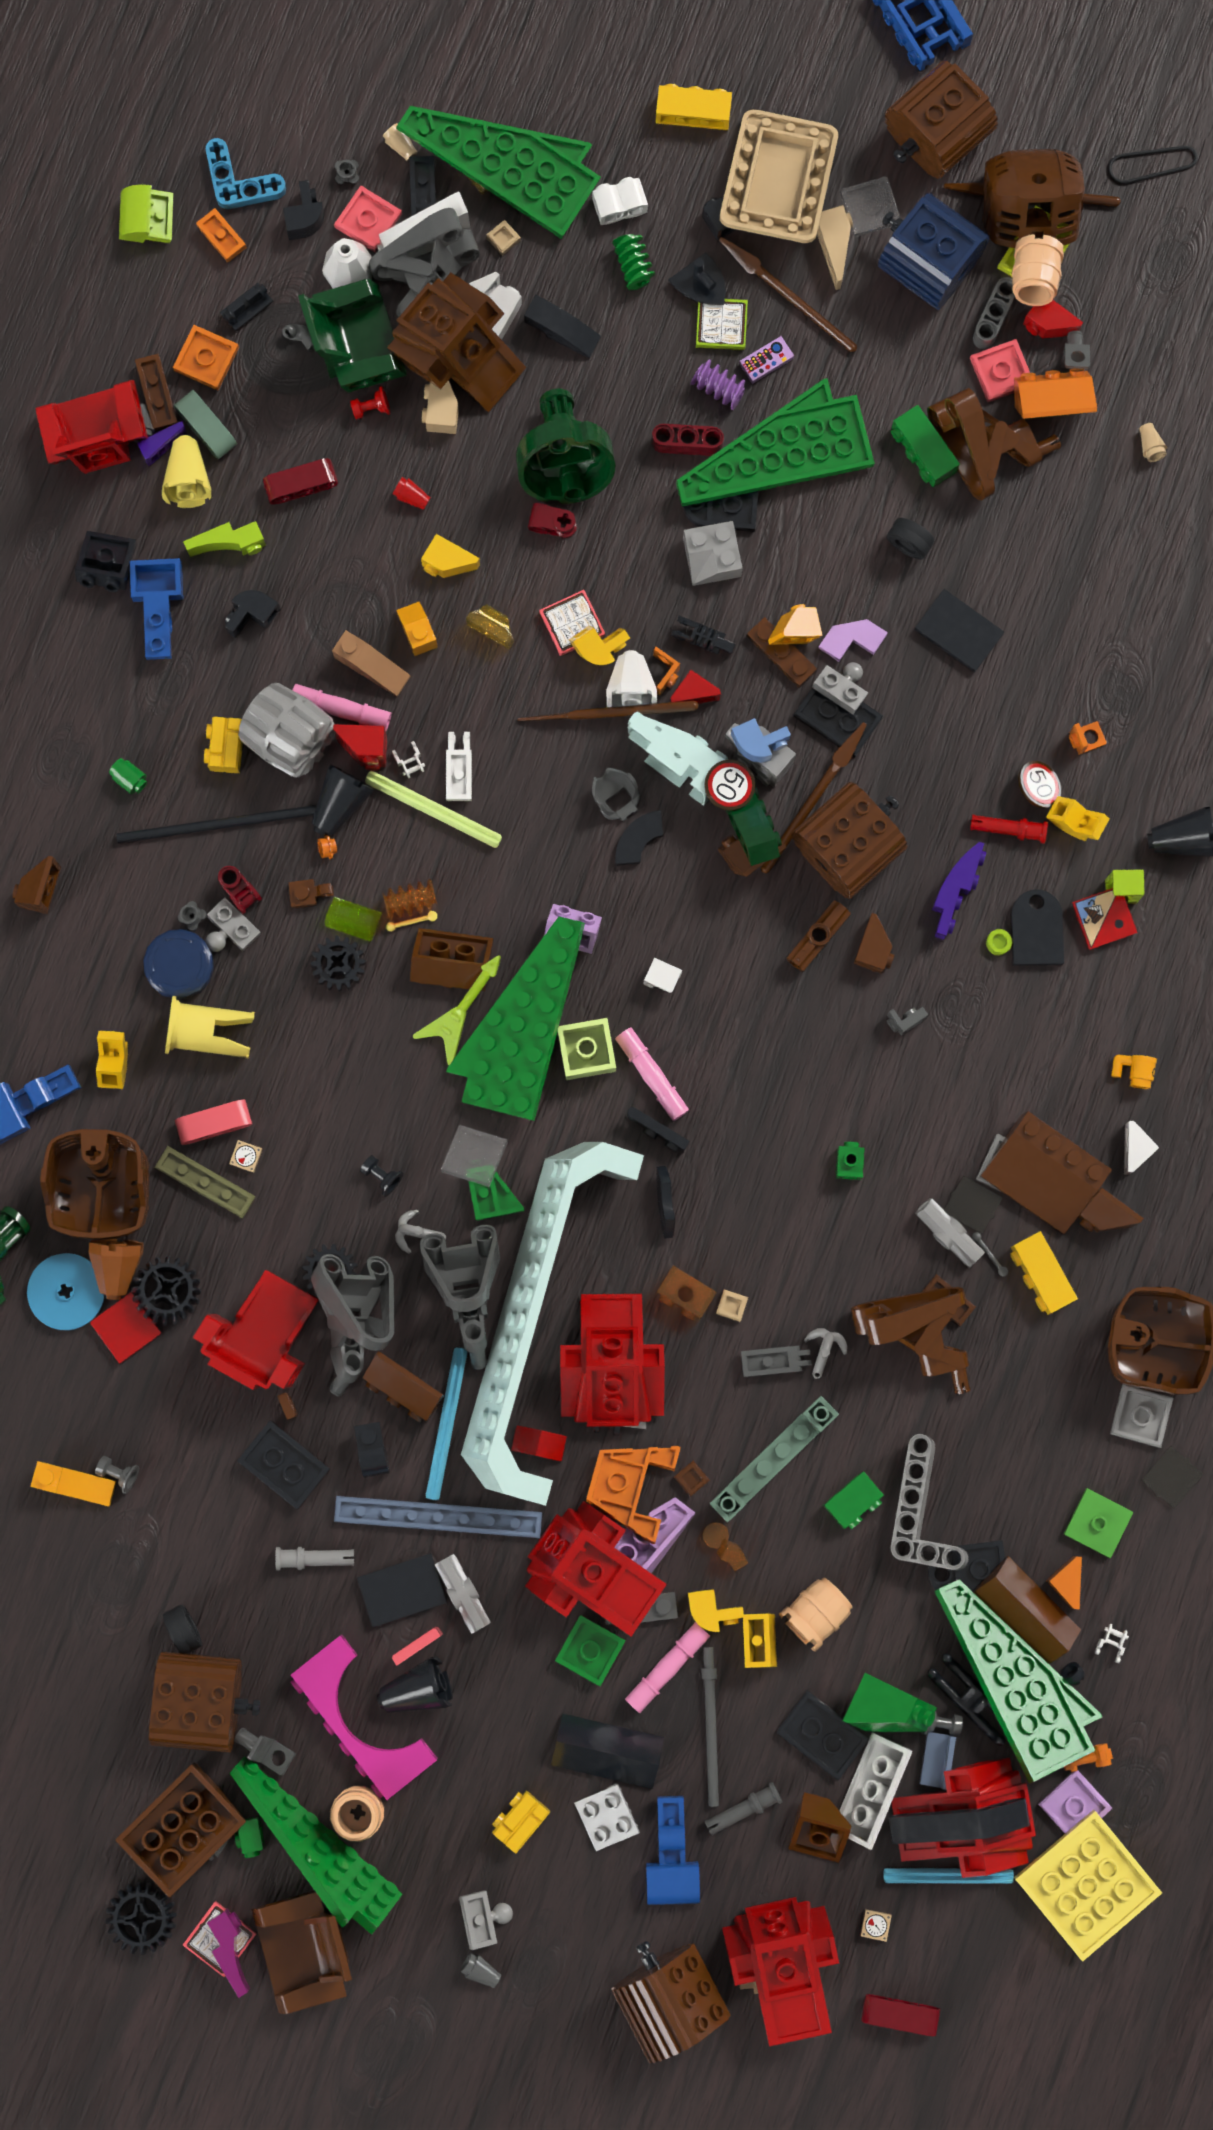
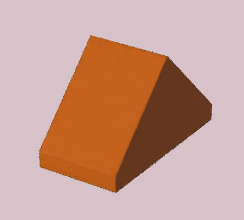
M1077 1556L1071 1557L1046 1580L1071 1609H1080L1082 1557Z

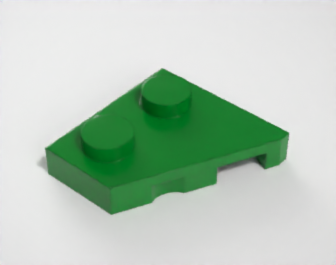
M492 1165L466 1170L476 1221L524 1212L522 1204L500 1178Z

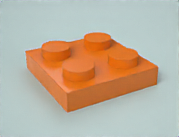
M193 325L174 363L173 370L219 390L239 349V345Z

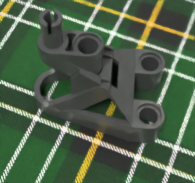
M444 208L429 215L376 253L370 259L369 267L373 278L377 281L394 280L409 286L410 291L400 302L396 311L399 318L427 283L432 285L438 278L444 281L450 272L455 275L463 266L475 261L480 256V251L470 229H462L455 209ZM435 240L433 252L416 258L406 255ZM444 271L442 277L437 272Z
M480 1225L471 1231L472 1244L447 1248L444 1236L438 1233L428 1234L420 1241L424 1270L442 1296L445 1305L452 1309L454 1321L459 1323L464 1348L470 1354L471 1366L477 1370L487 1366L484 1350L487 1347L484 1318H488L487 1300L489 1299V1291L501 1259L496 1230L490 1225ZM479 1282V1287L456 1291L453 1288L454 1286Z
M326 1254L321 1257L311 1275L314 1291L327 1316V1326L331 1331V1347L329 1351L337 1376L329 1388L331 1393L336 1396H343L349 1384L355 1382L360 1375L364 1365V1348L374 1351L383 1350L388 1346L394 1335V1277L389 1263L378 1256L368 1258L359 1275H347L342 1260L335 1255ZM379 1299L381 1302L382 1319L369 1316ZM352 1311L359 1312V1317L354 1316Z

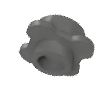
M346 159L335 163L334 167L337 170L336 183L340 185L344 182L356 184L359 181V176L357 175L359 164L357 161Z
M190 901L180 910L178 920L188 925L190 931H195L201 920L207 917V913L205 910L199 909L196 902Z

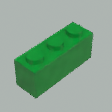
M919 405L893 420L891 427L893 438L897 443L901 442L906 449L907 458L910 462L917 464L920 469V476L926 483L929 482L934 488L958 472L960 463Z

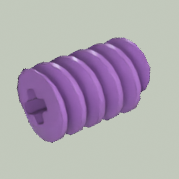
M709 359L698 368L690 385L698 382L697 389L702 390L706 387L705 392L707 395H711L715 391L714 399L719 400L723 397L722 404L727 405L731 402V409L734 410L745 392V380L743 379L736 384L737 375L734 374L728 379V370H724L721 374L718 373L719 364L711 369V360Z

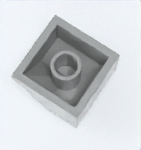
M733 521L684 530L683 541L692 586L741 577L743 568Z

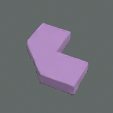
M867 619L832 626L818 649L835 660L840 661L852 642L874 655L888 632Z

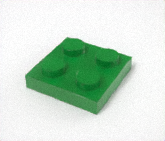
M580 1615L555 1661L594 1684L601 1686L626 1640Z

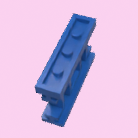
M872 0L876 6L879 5L882 9L885 22L888 26L893 27L898 43L901 46H905L911 64L913 66L916 65L919 71L924 70L926 65L934 63L935 56L932 50L948 42L955 52L959 47L963 49L971 44L973 33L952 0H905L897 5V9L891 0ZM924 2L933 18L916 27L907 11ZM944 20L950 30L938 35L934 28L941 25ZM926 33L930 41L923 44L920 49L915 38Z

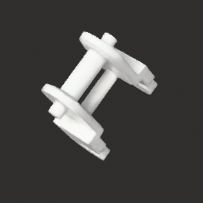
M414 741L411 744L415 754L410 759L400 760L396 751H392L398 766L402 765L405 771L403 775H407L408 779L413 772L420 769L424 772L423 767H425V764H421L419 760L421 755ZM414 760L417 761L418 765L409 769L406 768L405 764Z
M1109 1624L1104 1629L1106 1631L1104 1638H1100L1095 1654L1099 1655L1100 1648H1102L1104 1643L1112 1644L1119 1649L1115 1662L1119 1664L1120 1657L1123 1656L1125 1648L1122 1647L1123 1643L1129 1636H1127V1630L1122 1633L1112 1629V1624ZM1112 1634L1120 1637L1119 1643L1108 1639L1109 1635Z

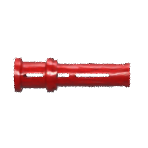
M972 814L970 830L1017 836V839L1021 841L1032 839L1039 840L1043 844H1045L1048 828L1047 821L1036 823L1029 822L1026 818L1020 819V821L977 816L975 814Z

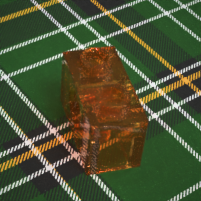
M672 1266L657 1291V1294L660 1295L658 1300L669 1307H672L673 1304L682 1309L681 1314L692 1321L695 1318L699 1320L702 1318L717 1293L675 1266ZM682 1288H688L691 1290L693 1297L690 1301L683 1302L678 1297V1291Z

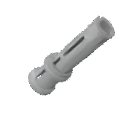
M276 1547V1571H280L281 1568H297L302 1570L305 1569V1566H354V1559H343V1557L354 1556V1549L305 1551V1548L298 1547L295 1550H281L280 1547Z

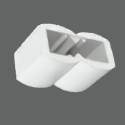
M627 177L620 180L616 185L601 184L592 192V200L600 225L615 223L622 219L633 218L647 213L648 203L639 178Z

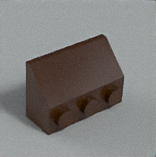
M419 928L412 954L410 981L469 990L483 971L481 966L491 960L493 938ZM487 983L485 984V986L482 988L481 991H484V992H485Z
M379 1351L363 1376V1379L367 1381L366 1387L376 1394L380 1390L388 1395L386 1399L398 1409L401 1404L408 1408L410 1411L407 1415L419 1423L422 1419L428 1422L445 1397Z

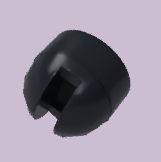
M1077 1662L1067 1664L1061 1672V1676L1070 1685H1079L1080 1680H1084L1085 1673Z

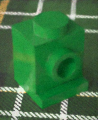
M844 1142V1146L838 1147L837 1179L862 1180L864 1148L859 1147L858 1142ZM848 1155L855 1157L856 1161L854 1164L847 1162L846 1158Z
M260 1816L245 1819L246 1822L235 1833L237 1849H242V1854H244L245 1858L259 1856L260 1850H264L266 1847Z

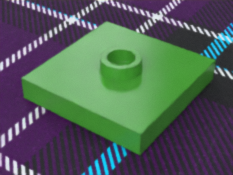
M1086 1488L1063 1535L1111 1558L1133 1512Z

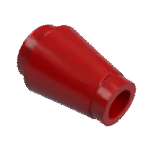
M403 477L392 493L397 497L396 500L421 508L422 510L425 509L431 498L410 478L407 480Z

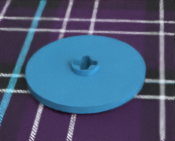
M70 1253L57 1254L42 1261L33 1271L27 1287L28 1303L34 1315L45 1325L58 1330H74L88 1324L99 1313L105 1294H101L99 1291L92 1263L82 1256ZM63 1285L73 1288L68 1299L65 1296L59 1295L63 1291Z

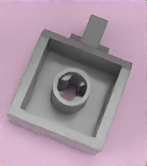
M734 723L726 732L725 737L737 749L731 736V730L739 725ZM759 726L763 736L770 734L763 726ZM787 746L778 751L770 749L772 753L771 760L760 763L746 759L737 749L735 756L738 758L737 761L757 773L756 777L761 783L766 786L770 784L773 787L778 784L793 766L796 753Z

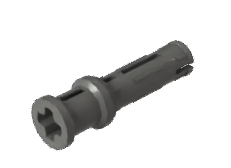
M773 1781L763 1790L757 1793H749L750 1795H748V1799L705 1820L710 1834L713 1836L755 1812L757 1815H761L764 1813V1809L776 1803H783Z

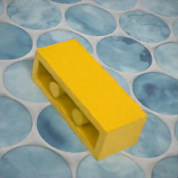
M675 84L659 85L656 123L728 130L732 92H727L724 89L703 90L697 86L683 88Z
M1041 1231L1011 1247L1013 1251L1010 1253L1011 1258L1017 1267H1022L1025 1273L1022 1276L1029 1289H1034L1037 1295L1035 1301L1041 1312L1046 1311L1047 1315L1078 1299Z

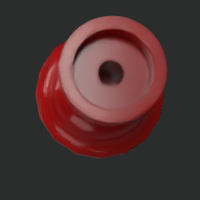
M380 386L379 390L375 392L374 399L360 402L358 398L350 400L356 420L363 418L364 412L376 408L381 413L391 415L389 402L383 386Z

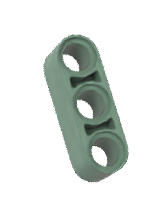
M194 390L173 405L181 418L217 460L237 445L234 437Z

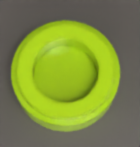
M1003 929L992 931L986 939L987 949L994 955L1007 953L1012 946L1010 934Z

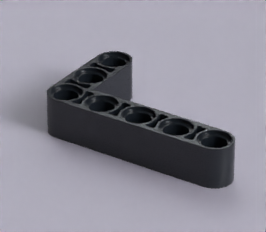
M1025 1798L1006 1800L977 1809L903 1813L888 1817L892 1844L985 1839L1030 1826Z

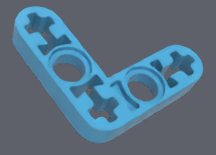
M214 138L207 143L206 154L218 205L221 208L233 209L276 200L285 195L286 184L284 178L278 174L235 181L226 142L220 138ZM214 147H219L222 161L217 162ZM218 169H227L229 171L228 176L224 179L217 178L215 174ZM273 182H277V185H278V190H277V191H273V188H272V183H273ZM260 184H264L265 194H262ZM249 186H254L258 189L257 194L253 197H248L244 194L245 189ZM236 189H240L241 199H238ZM225 192H229V195H231L229 201H225Z

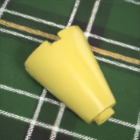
M182 435L175 439L172 444L162 486V498L170 505V501L176 502L180 508L202 506L205 504V499H211L212 489L197 441L188 435Z

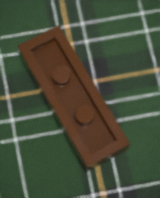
M159 353L136 359L135 363L154 431L163 430L178 423Z
M764 617L747 633V637L800 688L817 671V668L793 644L769 645L768 639L775 627Z

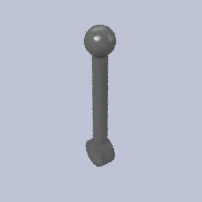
M974 1232L972 1240L978 1242L997 1267L998 1275L1001 1277L1007 1276L1008 1269L1001 1266L982 1241L981 1234Z

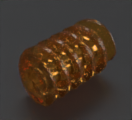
M431 879L427 880V887H424L421 881H418L417 889H414L411 883H409L406 892L400 885L398 886L397 894L393 892L391 887L388 888L387 896L383 894L389 920H393L394 912L397 913L399 918H403L404 910L407 911L409 916H412L414 908L417 909L419 914H422L424 906L431 912L433 904L437 905Z

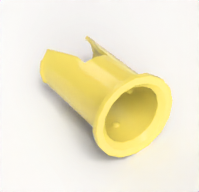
M172 996L165 1054H169V1050L176 1048L245 1057L248 1059L250 1048L224 1037L213 1036L214 1025L229 1026L252 1023L255 1012L183 1004L176 1000V996Z

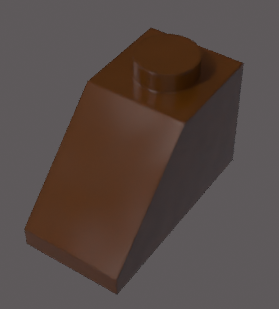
M872 913L854 964L882 974L885 967L890 969L894 954L890 953L892 944L877 914Z

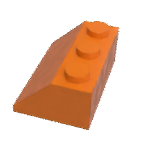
M1070 369L1069 373L1051 370L1046 371L1045 375L1037 376L1035 373H1022L1021 377L1014 378V406L1023 419L1097 412L1092 376L1085 369Z

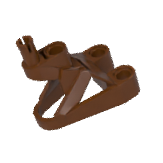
M970 388L964 389L927 408L930 422L960 463L958 472L971 494L977 500L982 501L994 494V478L997 474L1002 453L1007 452L1020 464L1031 467L1041 462L1043 456L1061 448L1060 441L1051 445L1052 442L1059 439L1055 434L1036 442L1030 426L1024 419H1019L1009 425L1004 421L997 420L982 409L976 394ZM985 422L990 423L992 425L985 426ZM960 425L962 426V430H963V433H964V436H965L967 445H966V443H965L964 437H963L962 432H961V430H960V427H959Z
M941 1288L870 1301L851 1308L855 1332L858 1335L867 1334L869 1344L880 1345L898 1340L918 1354L922 1376L929 1377L951 1372L955 1394H963V1390L966 1393L971 1390L966 1367L969 1366L967 1352L944 1345L941 1331L956 1313L957 1308L966 1303L963 1288Z

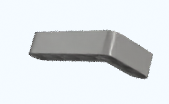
M914 1435L908 1444L891 1542V1552L896 1559L950 1570L964 1569L968 1563V1554L964 1549L920 1540L935 1454V1443L926 1435ZM925 1439L928 1443V1448L924 1453H918L916 1445L918 1441ZM916 1465H921L924 1470L922 1477L919 1479H915L912 1476V1469ZM916 1490L919 1494V1500L916 1504L911 1505L907 1500V1496L911 1491ZM908 1516H912L915 1521V1525L911 1530H906L903 1527V1521ZM902 1542H907L910 1545V1552L906 1556H902L898 1550ZM929 1546H932L936 1551L935 1558L931 1561H927L924 1557V1550ZM954 1551H958L961 1555V1562L956 1566H953L949 1561V1556Z

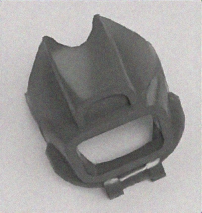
M607 768L602 777H594L592 794L604 817L611 820L621 819L624 822L632 813L638 812L636 806L639 803L640 794L636 780L630 773ZM622 790H626L632 800L617 812L612 811L606 802Z

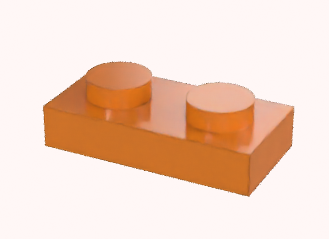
M216 208L196 222L200 231L227 263L247 248L244 241Z

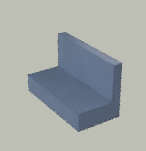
M928 1732L926 1734L919 1784L947 1790L943 1771L951 1770L956 1737L935 1732Z

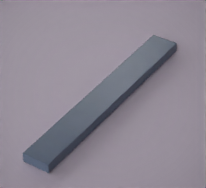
M336 1496L334 1522L540 1538L542 1512Z

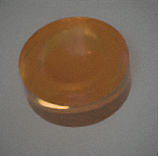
M714 1522L705 1527L703 1540L707 1546L717 1549L723 1547L728 1541L729 1533L723 1524Z

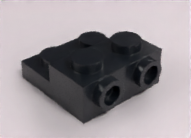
M87 531L75 567L76 582H80L86 588H92L94 585L103 586L110 592H117L119 589L125 590L130 576V561H132L136 548V539Z

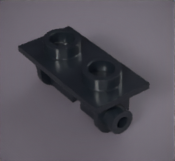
M256 283L224 308L220 314L236 331L270 305L273 299L267 294L268 291L263 284Z

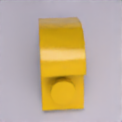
M588 625L568 640L583 659L596 665H607L615 661L610 652L614 651L615 653L627 645L626 641L630 637L624 629L619 628L602 640L594 627Z
M1057 796L1046 816L1056 827L1083 841H1087L1088 838L1099 840L1110 819L1103 813L1086 810L1074 799Z
M99 1031L97 1036L99 1051L96 1067L97 1085L101 1088L123 1089L128 1058V1043L125 1042L124 1032Z
M714 1589L688 1592L689 1608L693 1619L700 1627L708 1631L720 1632L718 1621H723L724 1625L739 1623L738 1618H743V1607L717 1610Z

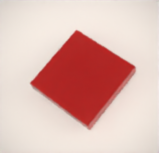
M130 1292L90 1322L119 1364H122L162 1334L157 1325L152 1323L151 1317L147 1319L143 1317L145 1309L140 1312L136 1310L140 1302L133 1303L132 1298L135 1296L133 1292Z

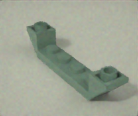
M820 1396L712 1500L710 1505L728 1523L749 1500L815 1436L822 1432L839 1413Z

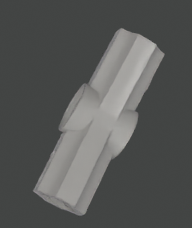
M932 1198L918 1208L915 1214L933 1232L934 1238L944 1248L951 1250L968 1268L976 1263L985 1253L966 1234L965 1228L955 1218L949 1217Z

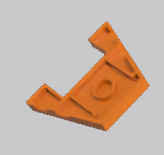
M681 1447L600 1450L586 1501L651 1544H655L661 1520L635 1513L648 1465L675 1471Z

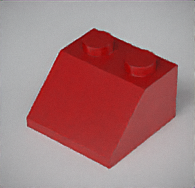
M333 724L337 742L360 766H365L366 770L373 771L380 770V767H386L387 735L384 726Z

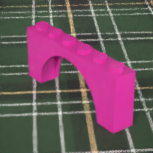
M340 1635L292 1673L291 1676L294 1680L291 1681V1684L299 1694L304 1692L309 1698L307 1705L315 1715L318 1713L322 1715L325 1719L323 1725L330 1735L336 1734L342 1741L339 1743L342 1751L347 1756L352 1754L358 1762L355 1764V1767L363 1777L368 1775L374 1783L371 1785V1788L379 1798L384 1796L388 1800L437 1761L438 1758L422 1738L406 1747L381 1749L362 1742L348 1729L339 1710L338 1689L345 1669L357 1656V1653L344 1636Z

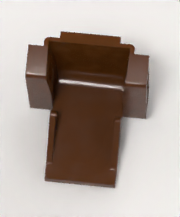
M451 272L444 281L438 278L432 285L426 284L396 320L398 326L392 332L394 340L387 347L403 365L440 390L452 378L487 412L494 407L526 369V366L492 330L502 318L504 312L489 296Z
M315 1890L251 1909L279 2013L289 2014L347 1996L343 1981H350L352 1977L340 1925L331 1912H324L322 1901Z

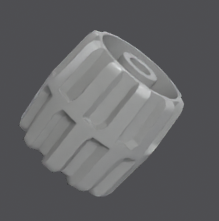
M272 683L264 688L248 706L241 720L238 736L246 746L263 760L283 772L299 778L311 771L313 764L319 762L324 756L323 750L325 746L330 745L332 741L330 735L334 732V722L332 717L308 698L280 683Z

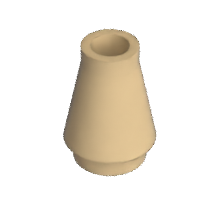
M396 123L383 134L386 140L385 143L406 161H409V157H414L418 151L414 148L410 138L396 129L398 125Z
M1153 423L1142 425L1139 431L1141 434L1143 456L1149 462L1163 459L1167 454V446L1157 433Z

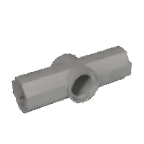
M455 1554L436 1563L435 1566L447 1587L446 1591L456 1610L460 1611L471 1634L490 1624L491 1621L478 1599L480 1598L470 1578H467Z

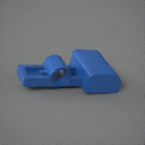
M178 558L130 561L131 598L133 602H144L145 658L147 660L172 659L170 600H183L181 560Z
M66 1065L45 1077H39L24 1085V1088L13 1093L8 1083H0V1145L31 1129L26 1119L27 1116L81 1088L70 1065Z
M657 1796L659 1863H646L647 1905L700 1903L698 1861L685 1862L684 1797Z

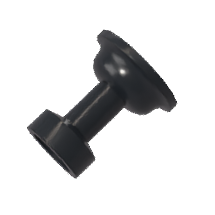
M371 1155L362 1164L360 1171L366 1176L373 1174L381 1181L382 1195L386 1197L398 1186L404 1173L402 1171L386 1173L378 1166L379 1160Z

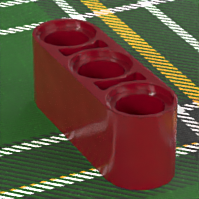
M659 424L652 432V446L660 453L712 456L723 447V432L713 426ZM664 434L669 437V440L660 442L657 440V437ZM684 436H690L694 441L687 444L681 439ZM713 437L718 440V444L709 445L706 440Z
M326 458L267 475L263 478V484L269 503L276 505L331 489L338 485V480L332 460Z
M865 1994L861 2022L926 2036H936L941 2009L910 2001Z

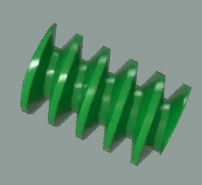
M626 234L614 239L612 242L613 246H615V253L618 255V262L622 264L621 271L625 273L624 279L628 282V290H638L649 284L650 279L656 275L654 271L647 272L652 267V263H644L649 258V254L641 253L646 249L645 244H638L643 240L642 235Z

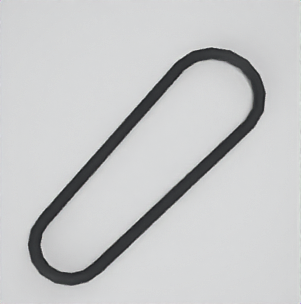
M1190 146L1119 154L1110 160L1108 173L1115 182L1129 184L1189 169L1197 163L1198 154ZM1183 149L1190 150L1194 155V160L1189 165L1129 180L1117 179L1112 173L1113 162L1123 157Z

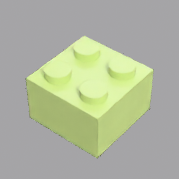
M607 1018L558 1027L557 1032L566 1080L616 1072Z

